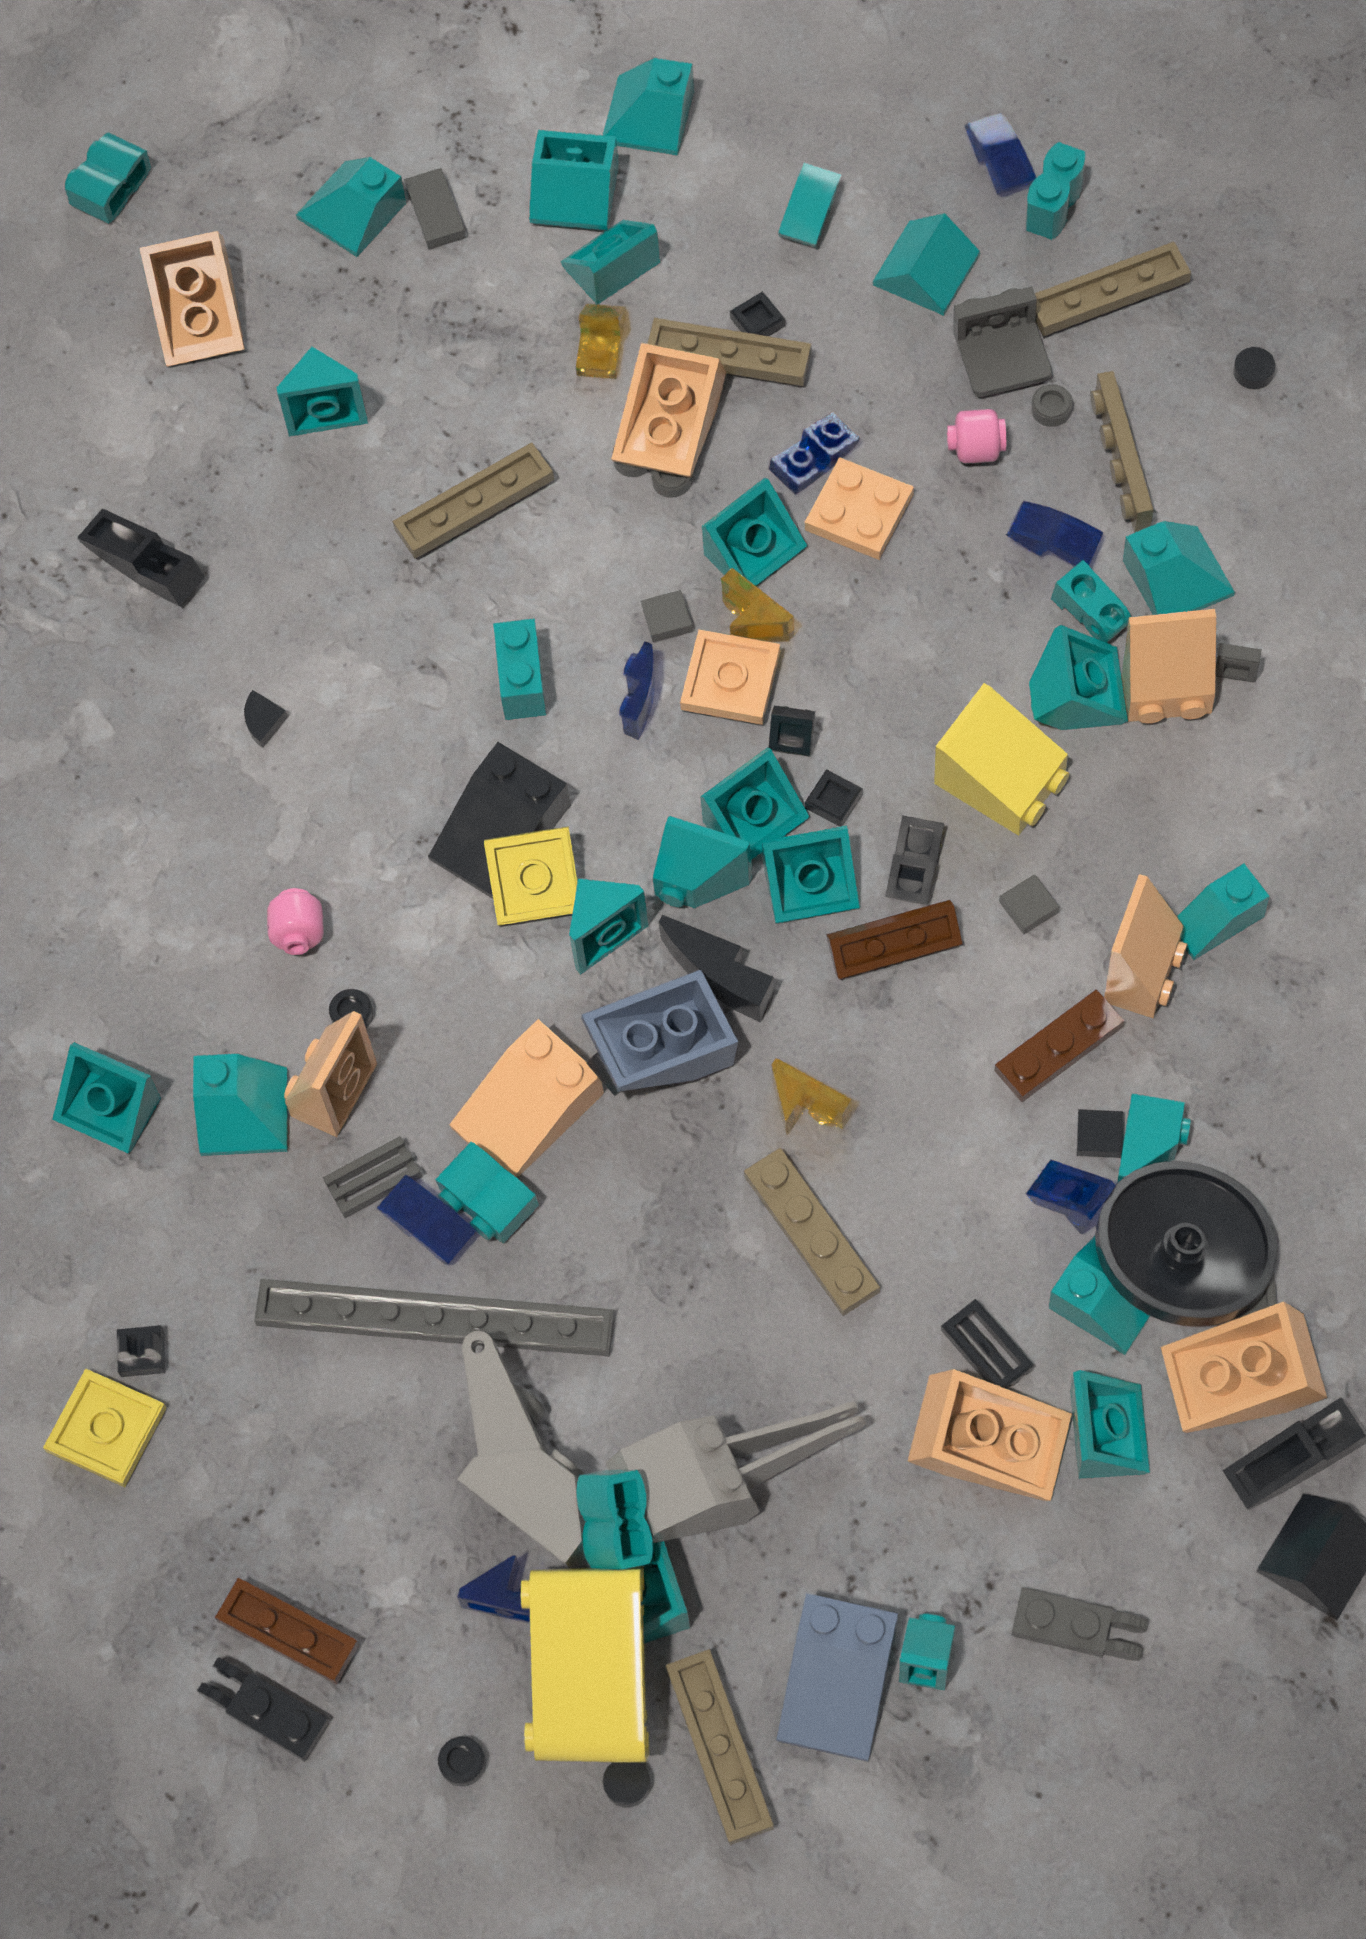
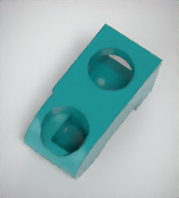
M1084 560L1078 563L1055 584L1051 600L1061 610L1066 608L1080 623H1083L1093 638L1107 643L1128 625L1131 615L1127 607Z

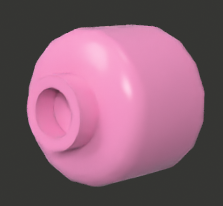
M991 409L960 411L955 417V425L947 426L948 450H956L957 458L962 463L996 461L1000 451H1006L1005 419H998L997 413Z
M293 888L282 891L270 901L267 908V929L270 942L291 955L304 954L319 944L324 934L321 902L303 889Z

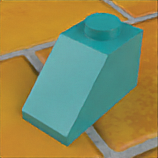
M1245 863L1207 885L1177 916L1183 925L1181 942L1187 943L1186 951L1193 960L1265 917L1269 895Z
M1132 1093L1117 1183L1125 1176L1144 1166L1174 1160L1178 1144L1187 1145L1191 1119L1183 1118L1185 1102Z
M920 1614L919 1619L908 1618L899 1662V1683L945 1691L955 1632L954 1625L946 1624L947 1619L933 1614Z

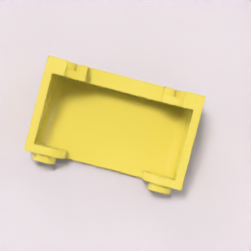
M644 1566L623 1570L593 1568L535 1569L530 1571L529 1580H521L522 1609H530L533 1723H525V1751H534L535 1761L621 1763L647 1761L649 1757V1732H647V1727L644 1726V1723L647 1721V1710L645 1701L643 1633L644 1605H641V1602H643V1590H645Z

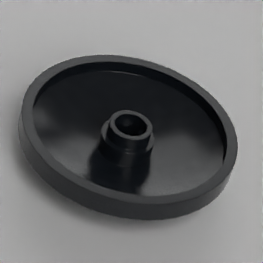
M1168 1161L1154 1163L1125 1176L1107 1196L1096 1225L1095 1242L1098 1259L1112 1286L1124 1299L1140 1311L1158 1320L1181 1326L1202 1327L1217 1325L1230 1321L1248 1311L1260 1299L1267 1288L1277 1260V1242L1274 1228L1268 1214L1258 1199L1246 1187L1229 1175L1214 1168L1192 1162Z

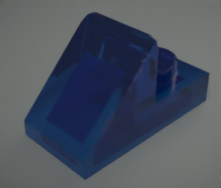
M1050 1159L1028 1189L1026 1195L1035 1205L1065 1215L1076 1230L1084 1234L1116 1185L1110 1179Z
M513 1555L459 1588L457 1598L461 1608L530 1624V1609H522L521 1587L519 1592L513 1591L519 1570L517 1556Z

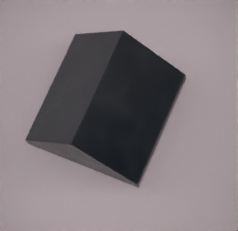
M1303 1493L1256 1572L1337 1621L1366 1574V1523L1349 1505Z

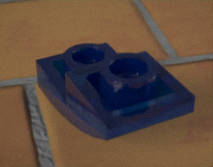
M1002 113L965 125L978 163L985 161L997 195L1032 184L1037 178L1018 136Z
M832 412L805 428L799 442L772 457L768 469L796 495L832 469L839 457L844 458L859 443L860 437Z
M1023 501L1006 536L1039 556H1042L1049 550L1076 566L1082 560L1088 565L1090 564L1104 532L1059 510Z
M647 641L643 643L638 654L632 653L625 664L623 675L626 676L628 694L623 699L619 709L624 734L639 740L650 716L655 694L656 673L653 646Z
M407 1175L401 1178L376 1207L380 1213L404 1234L415 1238L444 1265L451 1262L477 1231L440 1199Z

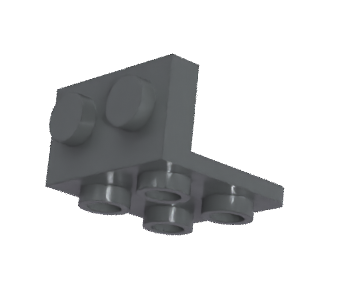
M1032 286L1023 289L1012 288L998 295L982 299L971 298L961 304L954 305L953 334L973 393L978 397L1045 382L1051 378L1052 369L1035 323L1037 299Z

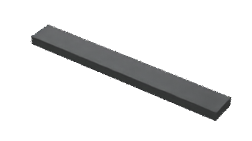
M260 1279L254 1322L256 1326L457 1344H462L469 1333L483 1331L496 1342L497 1347L610 1357L614 1309Z

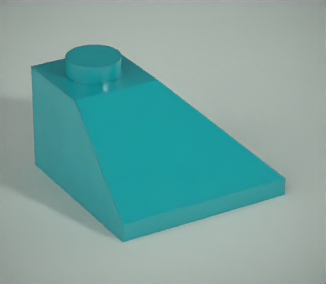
M652 58L618 75L602 135L616 137L617 146L678 156L694 96L693 64Z
M372 157L345 161L296 213V218L352 255L358 257L407 204L402 177Z
M1162 521L1125 537L1123 563L1153 615L1198 611L1235 595L1233 587L1198 526Z
M1063 625L1054 628L1029 681L1031 709L1034 720L1060 730L1122 725L1128 722L1117 647Z
M668 816L653 873L654 894L662 902L673 907L685 905L695 909L750 885L752 880V864L749 841Z
M241 1054L194 1056L193 1102L199 1153L201 1156L288 1152V1108L284 1098L288 1085L287 1067Z
M1095 1236L1073 1257L1050 1293L1048 1307L1050 1310L1124 1355L1127 1354L1151 1317L1130 1304L1112 1286L1098 1259Z

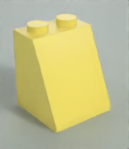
M983 683L936 745L934 784L1019 836L1027 824L1034 826L1038 822L1046 807L1044 802L1051 792L1057 795L1067 782L1069 772L1066 771L1068 754L992 687Z

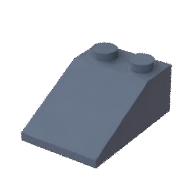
M701 970L581 1015V1020L618 1092L693 1081L734 1064L738 1040Z
M806 1593L794 1646L776 1739L777 1742L865 1762L869 1761L898 1627V1613Z

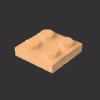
M839 457L805 520V531L880 560L914 495V486Z
M698 630L680 701L681 710L763 725L780 656V644Z

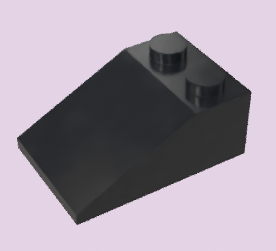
M497 742L470 778L428 855L429 860L493 899L484 840L553 829L571 806L567 783L500 742Z

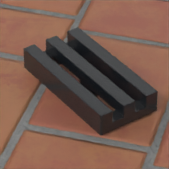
M976 1298L941 1325L943 1334L984 1381L1007 1389L1011 1385L1017 1384L1022 1376L1028 1375L1034 1370L1033 1363ZM973 1314L1018 1367L1014 1370L1011 1369L970 1322L969 1316ZM961 1326L1004 1376L1003 1379L1000 1380L955 1327Z

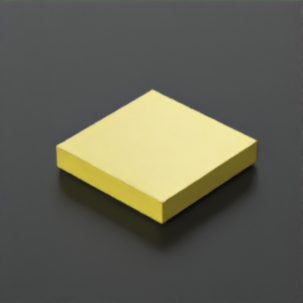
M569 826L484 840L498 926L573 913L578 881Z
M85 1368L43 1449L51 1455L122 1487H126L167 1407L158 1400Z

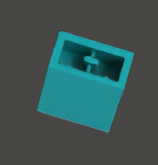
M538 130L532 159L529 222L533 224L608 230L619 168L616 137Z

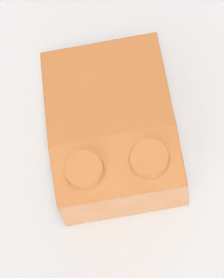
M218 231L140 248L167 367L245 350L225 241Z
M641 343L611 460L613 462L691 478L716 414L726 376V371L720 359Z
M1215 609L1129 617L1121 674L1128 722L1140 721L1141 723L1150 724L1159 722L1163 718L1182 717L1184 719H1197L1205 714H1211L1215 698L1216 675Z
M1141 874L1138 875L1111 950L1104 998L1110 1005L1154 1018L1158 1004L1167 1006L1174 985V981L1168 980V976L1172 966L1180 968L1187 943L1181 942L1182 923L1150 879Z
M355 1011L327 1026L320 1039L315 1038L310 1043L305 1055L306 1064L299 1076L294 1075L290 1079L284 1093L285 1103L291 1117L335 1137L340 1133L377 1065L362 1015Z
M538 1019L507 1048L449 1125L468 1144L472 1141L504 1169L518 1178L604 1094L602 1081L590 1069L584 1059Z
M1284 1301L1161 1347L1180 1423L1185 1433L1283 1414L1327 1398L1304 1314Z
M955 1369L929 1375L907 1462L948 1477L1043 1501H1051L1072 1414Z

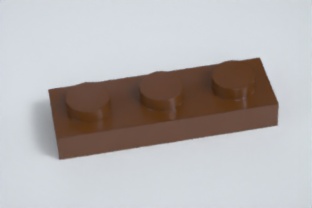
M951 900L826 934L834 971L838 979L963 944L955 907Z
M1096 989L997 1062L994 1071L1017 1098L1024 1102L1124 1027V1020Z
M239 1577L215 1616L217 1622L337 1685L359 1646L356 1639Z

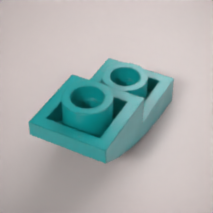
M804 163L783 216L778 236L816 248L827 214L830 213L842 174Z

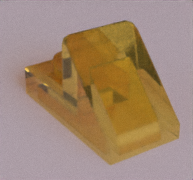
M586 304L579 313L581 335L576 362L577 376L617 379L626 307Z
M733 568L721 578L722 601L732 613L738 615L730 624V635L771 643L787 642L795 636L794 616Z
M775 1058L771 1064L772 1081L786 1135L790 1133L805 1109L808 1110L809 1115L817 1122L826 1126L834 1124L843 1129L852 1116V1099Z

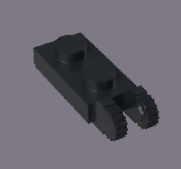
M218 1657L212 1667L221 1676L240 1684V1689L233 1700L223 1694L217 1687L203 1682L197 1689V1692L226 1710L225 1713L230 1718L305 1762L328 1726L329 1719L253 1673L246 1674L238 1667Z

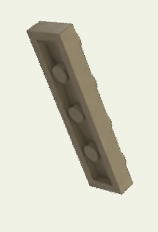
M1171 242L1035 293L1037 299L1035 322L1042 335L1046 336L1190 282L1191 271L1175 242Z
M654 318L647 343L719 358L727 374L804 386L812 353L811 343Z
M1114 371L1098 373L1096 390L1090 392L1092 410L1094 415L1101 414L1103 425L1100 426L1102 445L1105 450L1111 449L1113 460H1110L1112 480L1114 484L1121 485L1123 495H1120L1121 512L1124 519L1131 520L1135 533L1151 526L1153 507Z
M531 442L393 520L394 530L416 559L553 481V471Z
M781 1148L744 1170V1177L842 1316L880 1293V1286Z
M710 1649L667 1664L668 1675L729 1845L774 1830L773 1822Z

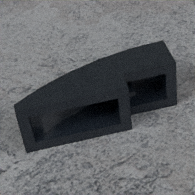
M103 508L77 537L82 545L116 570L179 607L205 578L192 556L164 544L157 533Z
M662 915L659 920L661 940L680 966L688 974L701 970L715 998L735 1011L761 1023L775 994L774 977L743 965L740 945Z
M1340 1397L1305 1421L1301 1422L1299 1420L1222 1471L1246 1509L1250 1510L1298 1485L1366 1444V1430L1347 1401Z

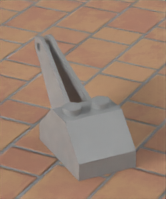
M483 1331L471 1332L463 1340L462 1352L478 1456L471 1460L457 1480L568 1567L586 1568L588 1562L584 1554L582 1538L585 1520L579 1511L576 1497L577 1481L579 1475L584 1473L556 1449L550 1456L548 1455L501 1357L496 1342ZM484 1344V1350L481 1353H475L476 1347Z
M848 1402L820 1413L726 1437L716 1417L708 1416L680 1421L620 1449L605 1463L608 1470H638L646 1489L644 1518L649 1525L652 1542L656 1543L746 1524L760 1512L750 1491L751 1488L831 1443L858 1431L865 1425V1421L862 1416L849 1418L857 1413L859 1408L856 1402ZM815 1432L741 1468L736 1460L737 1458Z

